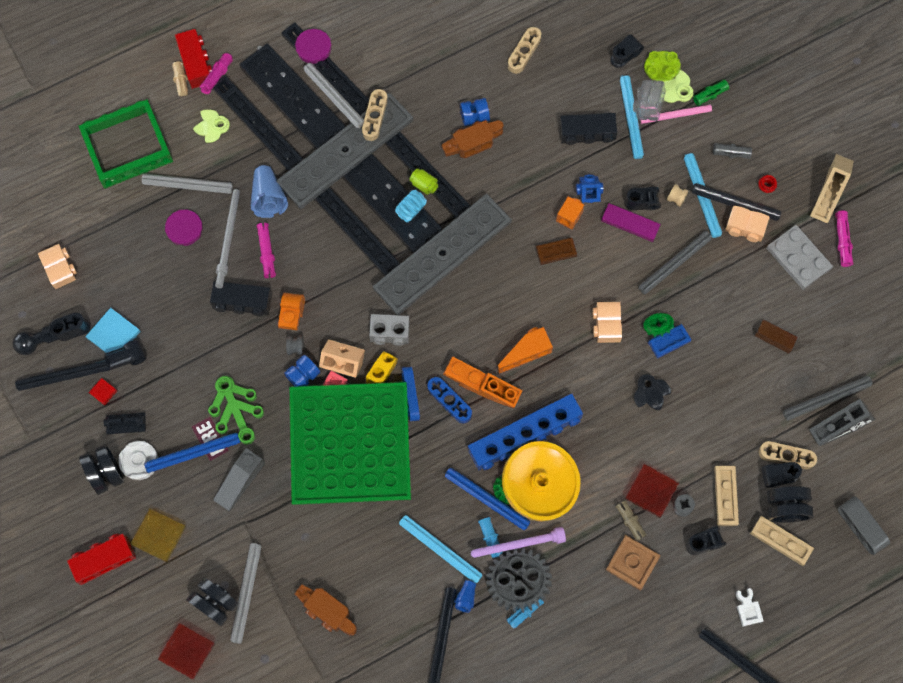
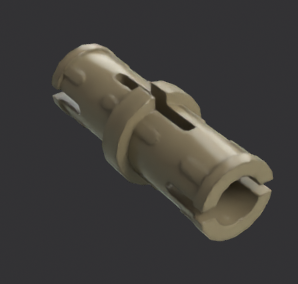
M627 500L621 502L625 510L618 504L616 509L623 517L624 525L629 527L635 541L641 539L637 531L644 538L647 534L638 522V516L632 512Z

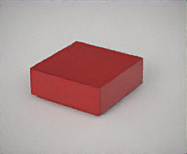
M101 378L90 390L89 394L105 406L117 390Z

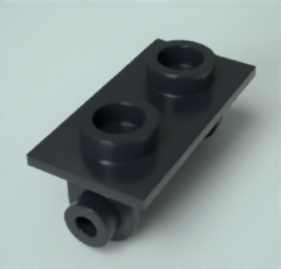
M145 413L106 415V419L103 420L104 427H106V435L146 432Z

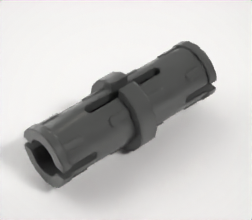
M715 143L713 155L750 159L752 147Z

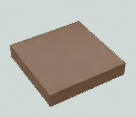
M625 535L606 571L641 591L661 555Z

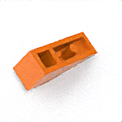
M538 327L532 328L499 363V374L552 353L553 346L544 327L539 329Z

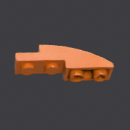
M453 356L443 373L446 377L458 382L459 386L511 408H515L522 393V390L490 373L485 374Z

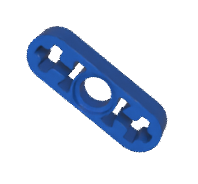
M412 366L402 367V382H407L409 422L419 421L420 413Z
M434 377L429 380L428 392L459 423L469 422L472 417L471 408L441 378ZM432 384H440V390L443 392L441 398L439 397L441 393L437 389L432 390ZM447 396H453L455 403L447 405L444 399ZM458 403H460L459 409L461 411H467L466 418L464 416L459 417L460 412L455 409Z

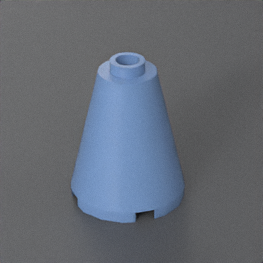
M261 165L254 171L250 207L256 216L271 218L274 217V214L279 212L280 215L287 209L288 200L282 188L276 182L277 178L272 168L266 165Z

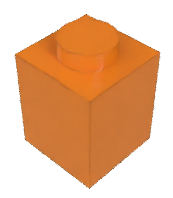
M568 196L557 214L556 222L573 230L583 213L584 204L579 199H572Z

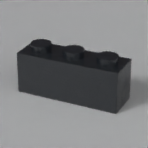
M616 113L560 116L561 144L573 145L581 142L591 144L600 141L604 143L616 141Z
M216 281L213 282L210 304L215 311L226 312V310H229L236 314H244L246 312L252 313L254 316L269 315L272 299L270 287L224 282L223 288H217L215 286Z

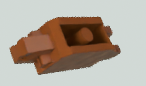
M485 120L483 122H475L466 129H458L453 133L452 139L442 144V150L446 157L459 154L460 157L465 159L492 148L493 140L503 134L504 124L499 120L487 123Z
M301 585L295 592V595L307 609L305 613L314 620L317 617L323 621L321 625L329 632L332 630L338 632L340 629L349 636L356 634V625L348 619V608L325 590L320 588L313 591Z

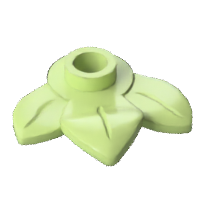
M680 70L675 79L661 82L662 89L665 91L661 98L669 103H674L678 100L681 102L689 101L693 97V89L689 86V76ZM681 92H686L687 95L683 96Z
M202 110L201 116L204 121L193 128L198 135L205 136L206 143H212L217 141L221 134L229 130L230 123L226 117L219 116L214 110Z

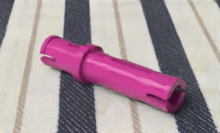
M224 53L220 60L213 65L212 71L200 85V88H202L200 90L204 94H209L220 77L226 74L228 66L233 61L230 54Z
M838 211L835 213L839 239L837 248L840 251L841 266L849 267L853 265V244L850 240L848 212Z
M262 223L257 224L261 250L260 262L263 264L264 278L269 279V272L270 278H274L276 276L274 268L275 256L272 254L269 224L264 223V227H262Z

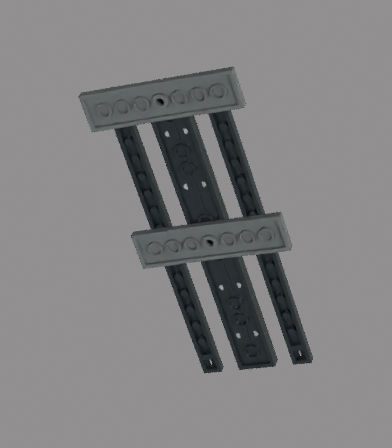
M293 23L281 34L296 50L295 43L298 37L293 32L299 36L304 31L296 23ZM268 43L263 47L258 46V51L239 64L240 69L316 150L303 160L226 75L220 78L212 89L288 171L276 182L296 206L301 210L312 200H315L385 276L372 287L396 315H400L512 222V219L488 194H485L470 206L402 135L400 131L414 121L413 116L390 93L387 94L388 102L379 136L374 141H368L363 137V126L356 128L353 123H350L346 127ZM329 57L324 61L321 60L313 64L352 108L365 119L369 99ZM377 111L370 114V117L373 119L380 116V113ZM371 124V128H370V131H368V134H371L372 132H374V130H373V125H374V124ZM385 144L411 173L416 169H423L438 180V188L432 195L448 210L455 220L442 229L423 208L411 221L406 222L401 219L395 210L409 193L372 155L374 151ZM342 178L408 248L412 255L400 264L329 187Z

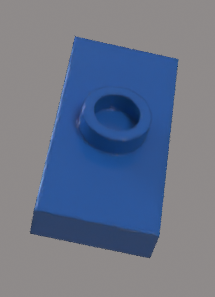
M680 324L671 329L669 334L664 333L663 337L659 335L649 340L648 344L658 359L691 342V338L684 326Z

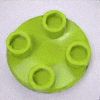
M667 51L650 52L644 65L648 77L660 82L675 78L681 68L677 53Z

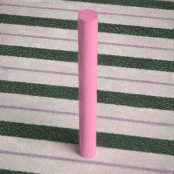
M710 104L639 117L640 124L707 113L712 112V107Z

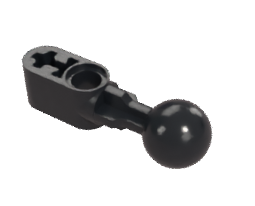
M75 312L53 320L41 332L33 334L29 331H22L17 333L13 338L12 345L18 354L30 355L37 349L38 344L44 342L49 344L58 340L67 341L86 334L90 330V322L80 313Z

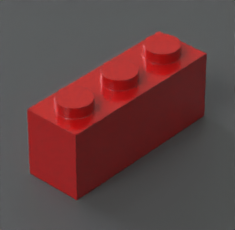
M196 29L175 34L191 89L200 87L212 71L211 65L207 66L206 61L209 60L207 52L201 48L204 45L202 36L197 35Z
M117 533L109 537V540L104 543L99 542L92 545L90 550L84 553L83 551L75 553L67 562L76 583L83 585L136 559V556L127 536Z

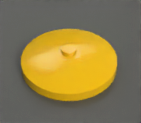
M536 441L523 445L511 454L504 466L502 485L508 502L520 515L534 521H550L567 513L575 504L580 492V474L575 461L563 448L550 442Z

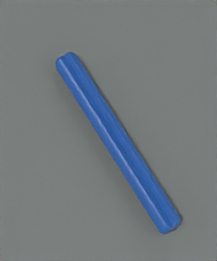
M238 433L145 462V469L147 473L239 444Z
M449 468L445 477L522 530L528 528L530 521L454 469Z

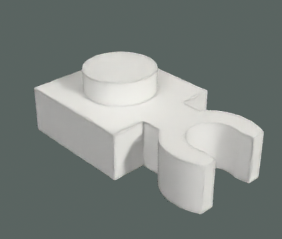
M751 588L747 589L748 596L746 598L741 595V591L736 592L737 599L742 602V605L737 606L742 627L763 622L758 601L752 602L751 600L753 597Z

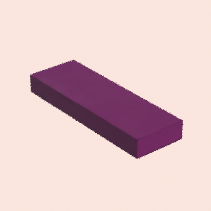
M610 203L601 220L604 223L651 242L654 241L661 225Z

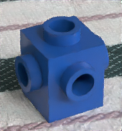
M588 174L584 177H579V184H576V194L580 195L582 203L601 202L603 182L599 181L598 176Z

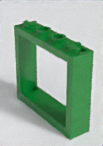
M148 99L138 101L129 107H122L116 112L104 114L100 118L92 121L89 120L79 125L82 137L104 189L173 162ZM147 113L162 150L103 173L89 135Z

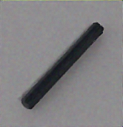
M695 183L692 188V193L732 207L739 206L750 211L759 212L775 221H778L781 217L780 210Z
M105 360L19 379L15 381V386L18 391L110 371V369L107 367Z
M446 587L428 683H440L456 595L455 588Z
M703 628L699 633V637L759 683H779L707 628Z

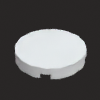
M145 441L131 442L119 454L118 463L120 470L126 477L132 480L146 479L155 471L147 473L144 463L157 459L158 454Z

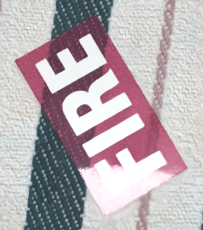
M211 417L192 426L200 444L221 438ZM226 447L206 455L211 461L229 450Z

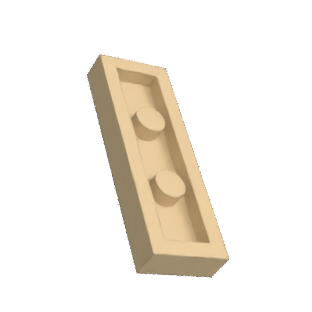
M715 466L717 526H738L735 466Z
M763 516L758 519L750 533L801 566L805 565L814 549Z

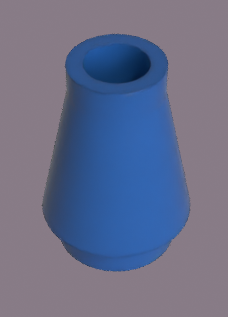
M468 580L464 582L454 601L457 610L469 613L474 608L476 583Z

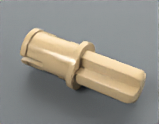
M177 61L172 64L174 71L173 81L176 83L178 95L186 96L188 94L186 84L188 77L185 75L183 62Z

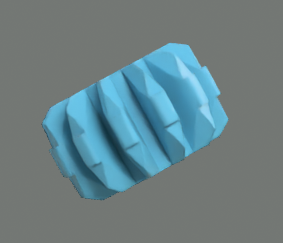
M412 190L399 203L395 212L401 219L409 222L425 206L427 200L420 192Z

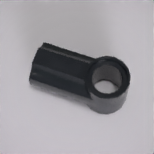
M138 340L130 341L122 348L104 354L106 365L110 370L127 364L138 365L147 358Z

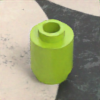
M416 169L410 176L412 185L426 195L434 193L438 188V180L423 169Z

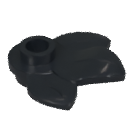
M649 374L642 375L637 381L638 389L634 394V401L638 407H642L647 403L651 408L659 411L664 403L663 396L671 394V388L664 380H655ZM646 380H648V381L650 382V386H649V387H646V386H645V381H646Z

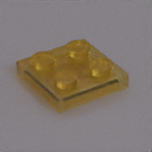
M149 509L131 545L168 562L186 526Z

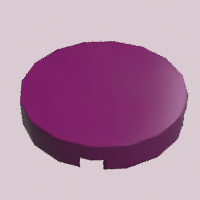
M309 29L302 32L295 43L299 58L306 63L312 64L326 60L332 49L329 36L318 29Z
M178 210L172 213L165 223V232L169 240L176 245L189 246L201 237L203 224L199 216L193 211Z

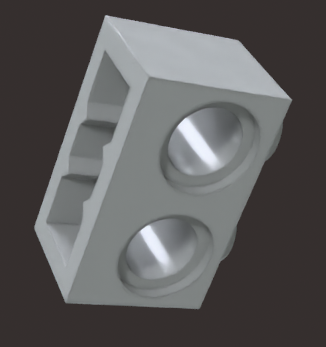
M371 314L370 342H374L377 345L393 343V345L402 346L404 343L409 344V316ZM379 327L385 329L383 333L375 332V330ZM398 328L404 330L402 334H396L394 331Z

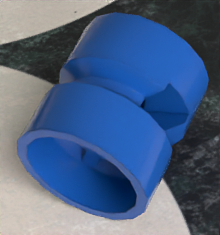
M486 98L476 99L474 103L470 101L460 103V112L464 126L472 125L476 121H490Z
M303 355L296 361V366L288 368L284 375L295 387L307 386L309 384L308 380L315 379L321 372L306 355Z

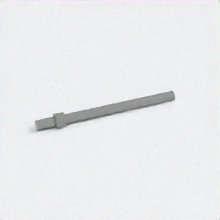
M234 189L232 193L220 263L216 268L217 279L215 286L217 288H223L224 278L228 273L227 262L240 196V190Z

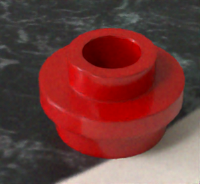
M771 175L761 177L758 182L759 189L764 193L774 192L777 188L776 179ZM764 183H769L770 187H767Z

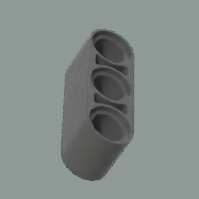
M853 496L837 508L841 517L871 555L877 554L890 544L888 536L857 497Z

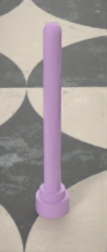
M561 526L554 528L548 534L474 549L471 551V556L476 558L549 541L556 542L557 544L566 542V536Z

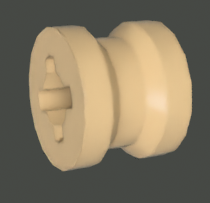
M675 184L667 201H673L677 206L681 207L689 191L687 189L682 190L679 188V185Z

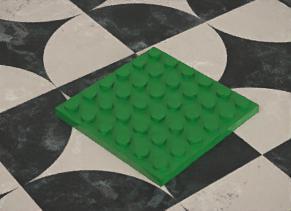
M407 382L289 387L292 505L411 500Z

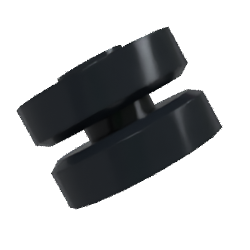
M106 444L95 449L97 459L90 452L79 456L83 471L98 495L108 491L109 485L107 480L114 487L125 482L118 463Z
M792 486L767 491V503L773 505V507L768 509L769 521L793 523L813 519V507L807 504L812 500L811 489L808 487Z
M203 576L197 586L206 595L203 597L196 591H192L186 600L222 627L228 617L219 608L222 606L229 612H233L239 603L230 596L229 592Z

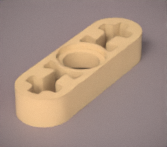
M531 27L526 30L508 60L510 72L517 74L523 71L541 41V31L538 28ZM535 34L536 37H534L530 43V36H533ZM527 47L530 51L527 54H523L520 52V49ZM519 57V65H516V67L513 66V63L515 64L518 61Z
M381 89L374 90L371 93L362 133L363 137L368 141H374L378 138L388 100L386 92ZM379 96H382V99H380L379 106H376V99ZM374 111L380 113V116L376 119L370 117V114ZM371 124H374V125H373V130H374V132H372L371 134H368V131H370V128H371Z
M770 441L764 442L759 448V456L765 461L782 464L795 462L797 457L805 458L807 455L812 460L808 464H806L804 459H799L796 462L801 466V469H811L817 463V456L811 450ZM770 447V451L777 452L780 449L778 458H776L777 453H771L768 456L764 449ZM783 451H790L793 454V459L785 460L782 455Z

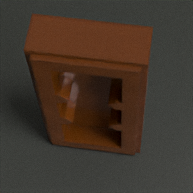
M573 238L536 246L540 265L577 257Z

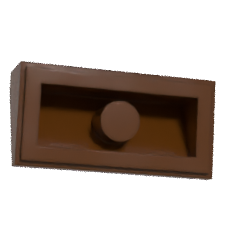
M764 319L755 334V337L788 354L792 351L798 338Z

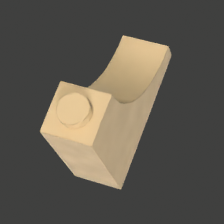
M836 154L811 212V217L826 223L829 222L851 176L853 160Z

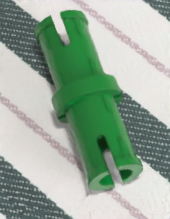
M724 79L713 86L706 87L704 91L693 96L694 103L700 106L710 99H716L717 95L730 89L728 82Z

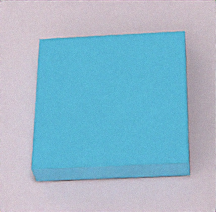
M110 308L86 335V338L107 353L122 348L126 343L133 341L141 331Z

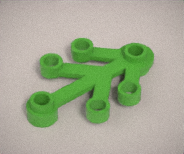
M222 376L215 383L218 393L208 412L212 417H218L221 414L219 407L224 397H226L228 403L220 422L216 424L217 432L219 434L227 433V424L233 413L240 429L238 434L239 440L243 444H251L255 439V434L252 429L247 428L240 410L251 413L257 419L263 417L264 410L261 406H253L236 400L233 393L245 396L249 402L254 401L257 394L253 389H245L235 385L231 377ZM223 384H229L228 388H222ZM252 392L254 393V396L252 398H248V393ZM213 408L218 409L217 413H211ZM257 409L261 410L259 415L254 414ZM225 425V429L220 431L219 426ZM246 434L251 435L249 440L244 439Z

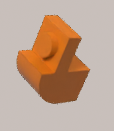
M283 293L280 303L281 311L278 328L298 330L299 320L303 316L304 295Z

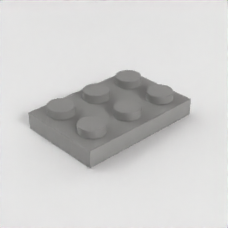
M797 225L774 240L766 248L802 290L833 268L832 264Z

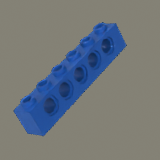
M570 394L468 445V452L478 471L484 469V471L494 466L495 462L508 460L511 454L523 445L536 441H545L546 436L550 434L557 435L568 425L570 427L577 425L581 422L580 419H582L583 412L574 396ZM557 413H563L566 418L564 420H559L556 418L555 415ZM544 421L549 427L542 429L538 423ZM528 430L532 435L526 438L521 435V432ZM512 439L514 445L506 446L504 440ZM493 447L497 450V453L489 455L486 450Z

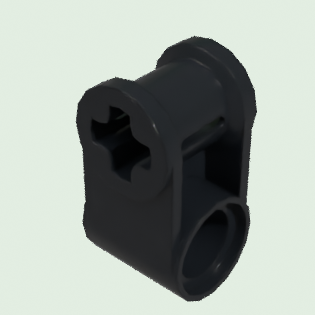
M632 34L628 35L613 48V55L610 59L612 66L616 68L623 67L643 51L644 45Z
M658 187L631 188L625 197L624 205L632 211L657 210L661 208V202H659L658 197L660 190ZM634 197L638 201H632L630 198Z
M796 462L771 464L761 467L765 488L794 483L802 473L801 466ZM789 469H791V472H795L794 476L791 473H787Z
M720 526L709 528L691 536L685 545L687 552L691 555H699L726 546L727 543L723 541L719 531L721 529ZM692 540L700 543V549L693 547Z

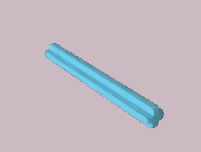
M626 75L620 78L632 152L634 159H641L644 155L631 80L630 76Z
M694 154L685 155L684 161L693 186L695 183L705 186ZM697 195L712 237H720L722 230L711 200Z
M405 515L400 520V526L472 582L478 583L482 578L481 572L410 517Z

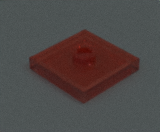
M644 464L625 499L661 518L679 483Z
M179 623L158 660L194 680L215 643Z

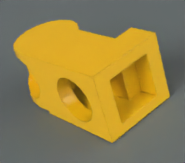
M383 351L368 372L366 384L385 383L395 368L398 358Z

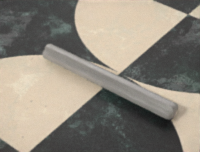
M312 63L305 65L304 71L356 128H361L364 119Z
M154 174L142 175V183L144 185L231 194L233 191L232 183Z
M250 544L238 601L239 604L230 639L233 643H242L261 552L260 544Z

